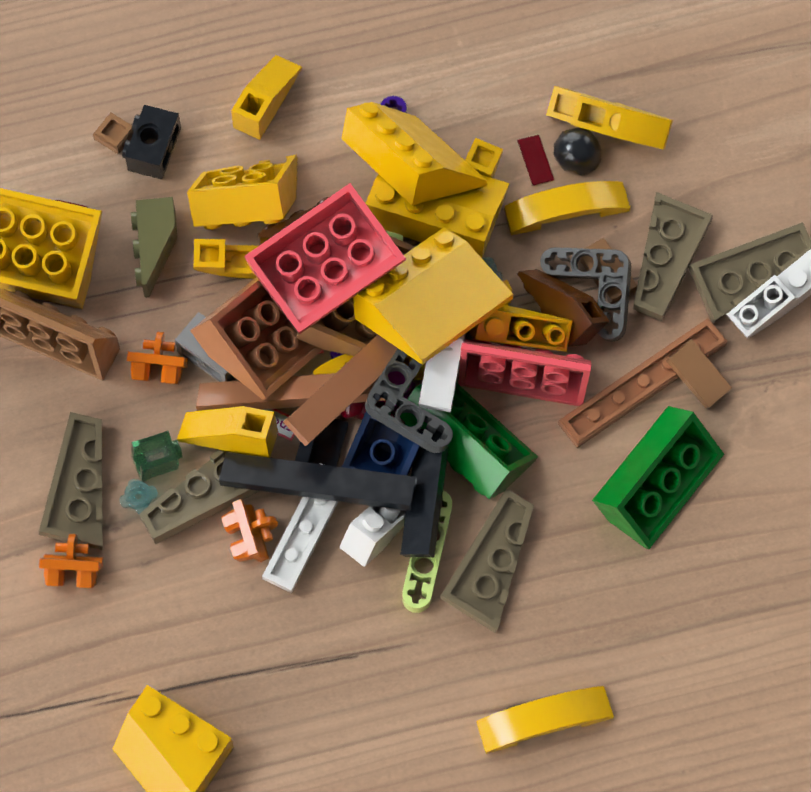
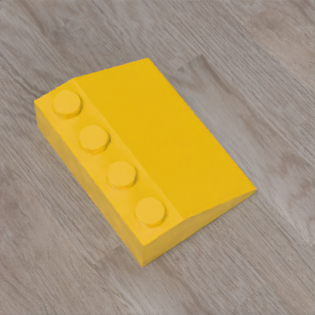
M374 102L362 103L361 105L347 108L341 139L411 205L487 186L488 181L417 116Z
M378 174L365 204L385 231L423 242L445 227L466 240L479 256L483 258L510 183L482 175L488 181L485 187L411 205Z
M0 188V289H6L13 293L21 291L31 298L83 309L92 276L102 211Z
M443 227L404 254L406 261L355 295L353 303L356 320L423 365L511 301L513 293L466 240Z

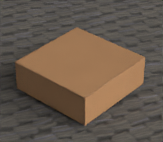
M110 112L93 133V138L119 154L124 148L125 142L132 138L134 132H132L131 124Z

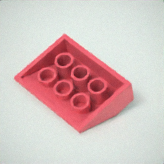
M351 183L244 256L250 269L299 334L406 261L402 252Z
M475 338L473 340L465 339L461 346L458 384L464 387L580 406L584 403L591 370V360H586L576 354L557 355L547 349H536L533 351L522 349L519 345L492 344L490 341L476 340Z

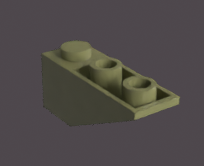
M173 197L136 200V212H131L132 230H138V240H133L134 258H140L141 267L135 268L136 286H142L144 297H150L177 240L176 213Z

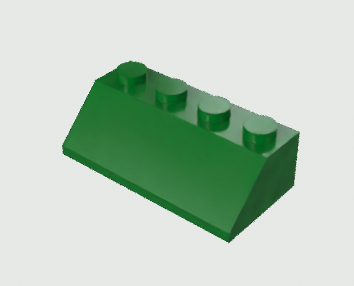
M456 383L451 412L423 408L446 422L452 429L453 436L449 444L447 457L451 468L473 484L474 489L488 499L504 492L538 458L533 451L458 383ZM422 384L416 386L408 397L409 401L418 406ZM403 413L400 416L405 425L409 427L417 424L416 417L411 413ZM423 422L421 429H425L427 423Z
M668 406L592 501L611 524L644 548L650 549L721 460L724 453L694 412Z

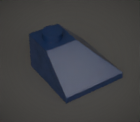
M366 411L342 467L408 476L421 446L372 418Z

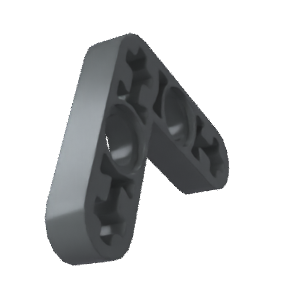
M554 247L546 250L541 256L540 264L543 271L555 278L599 280L598 306L603 313L605 308L612 311H621L620 314L615 312L613 314V321L619 325L618 329H613L612 334L609 335V332L603 327L598 334L606 341L614 342L620 340L625 335L627 328L632 268L629 257L622 251L611 249ZM555 255H557L561 261H569L571 263L572 271L568 272L570 267L560 264L554 270L548 263L553 261ZM583 256H591L594 260V265L588 272H581L578 269V261ZM600 256H603L602 261L605 263H614L615 258L618 257L619 261L624 263L623 267H618L617 272L614 273L611 267L601 266ZM611 288H619L622 292L620 301L616 304L607 303L605 297L607 291ZM605 312L604 314L606 315V317H607L608 320H609V322H608L607 324H609V323H610L611 314H609L608 312Z
M398 348L369 392L365 402V409L372 418L432 453L443 452L451 442L453 436L452 429L443 420L403 397L423 365L413 358L409 366L404 364L407 354ZM393 371L400 372L405 377V383L401 385L391 383L388 379V374ZM384 398L386 400L385 405L381 408L376 407V401ZM395 405H397L399 408L393 418L390 414L394 410ZM403 413H411L416 417L417 424L413 427L405 426L401 422L400 416ZM423 422L427 423V426L424 429L423 433H418L423 425ZM439 431L442 433L441 439L435 442L431 439L432 435Z

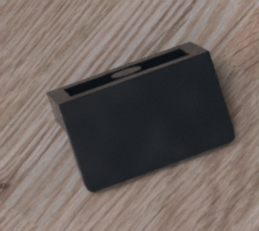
M334 419L308 445L305 446L300 441L295 461L337 466L348 430V422Z

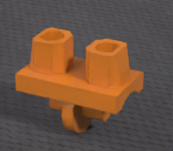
M157 332L155 340L144 339L143 349L154 350V354L130 351L127 353V361L131 362V379L150 381L151 365H162L161 383L178 385L183 368L188 367V359L185 357L163 355L164 351L175 352L176 347L174 342H165L164 332Z
M242 499L232 502L234 509L221 516L227 533L233 534L241 530L243 539L230 544L233 558L239 562L251 559L263 562L269 559L265 542L273 539L271 530L278 526L277 518L274 516L266 517L263 508L255 511L253 505H245Z
M69 534L67 543L56 542L55 552L67 553V555L44 554V557L40 558L39 568L44 569L46 586H64L65 571L77 570L76 587L94 588L98 572L103 567L104 557L77 556V553L88 554L89 544H78L77 534Z

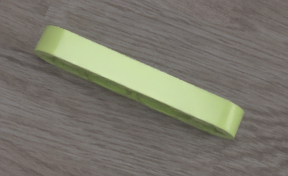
M443 491L442 505L444 507L440 510L438 525L440 539L436 542L434 557H410L403 587L402 602L404 607L413 613L425 611L432 600L452 513V499L446 491ZM421 558L429 559L433 563V569L426 574L419 573L414 566L416 561ZM417 581L423 582L421 595L426 599H420L418 603H413L412 597L408 594L415 593Z

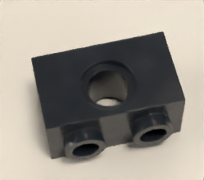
M144 104L141 114H136L133 120L132 132L134 133L131 141L127 140L123 148L122 157L126 160L128 171L163 180L181 130L179 113ZM149 139L157 140L156 142L151 144L144 143L146 140Z

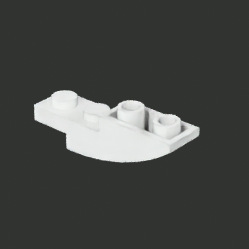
M811 249L781 274L772 276L727 313V317L746 338L771 325L811 295Z

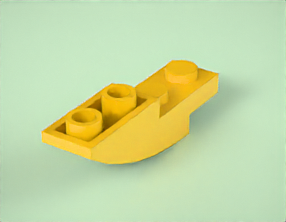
M554 86L546 113L547 116L569 122L571 125L659 149H665L673 123L672 119L620 103H612L560 86Z

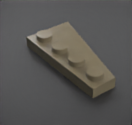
M656 192L633 310L657 320H663L712 222V214Z
M802 222L690 264L688 267L712 323L730 312L772 276H778L811 249V239Z
M70 412L39 535L67 542L69 534H77L78 544H89L91 548L102 550V419Z
M219 449L210 456V460L198 470L193 469L185 476L186 480L175 489L170 488L140 513V517L155 545L232 506V502L239 499L244 500L259 492L257 490L220 485L221 470L226 452L229 451Z
M507 488L440 596V599L495 633L501 621V614L508 597L513 574L515 573L517 559L534 508L533 504Z

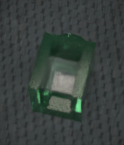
M169 431L131 442V457L141 484L152 477L177 470L179 459L183 458L178 441H172Z

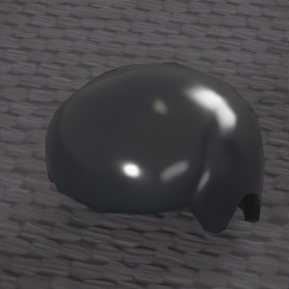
M579 127L563 131L555 141L554 157L563 170H573L582 176L596 170L601 162V146L591 131Z

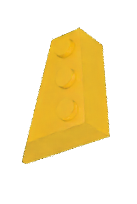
M297 154L286 156L287 161L285 163L273 165L269 159L258 161V164L250 166L247 170H244L243 166L237 165L202 172L187 191L193 226L216 229L221 227L222 224L234 223L236 227H243L255 221H263L264 224H275L282 221L296 200Z
M147 685L128 712L112 749L146 792H204L234 748L230 736Z

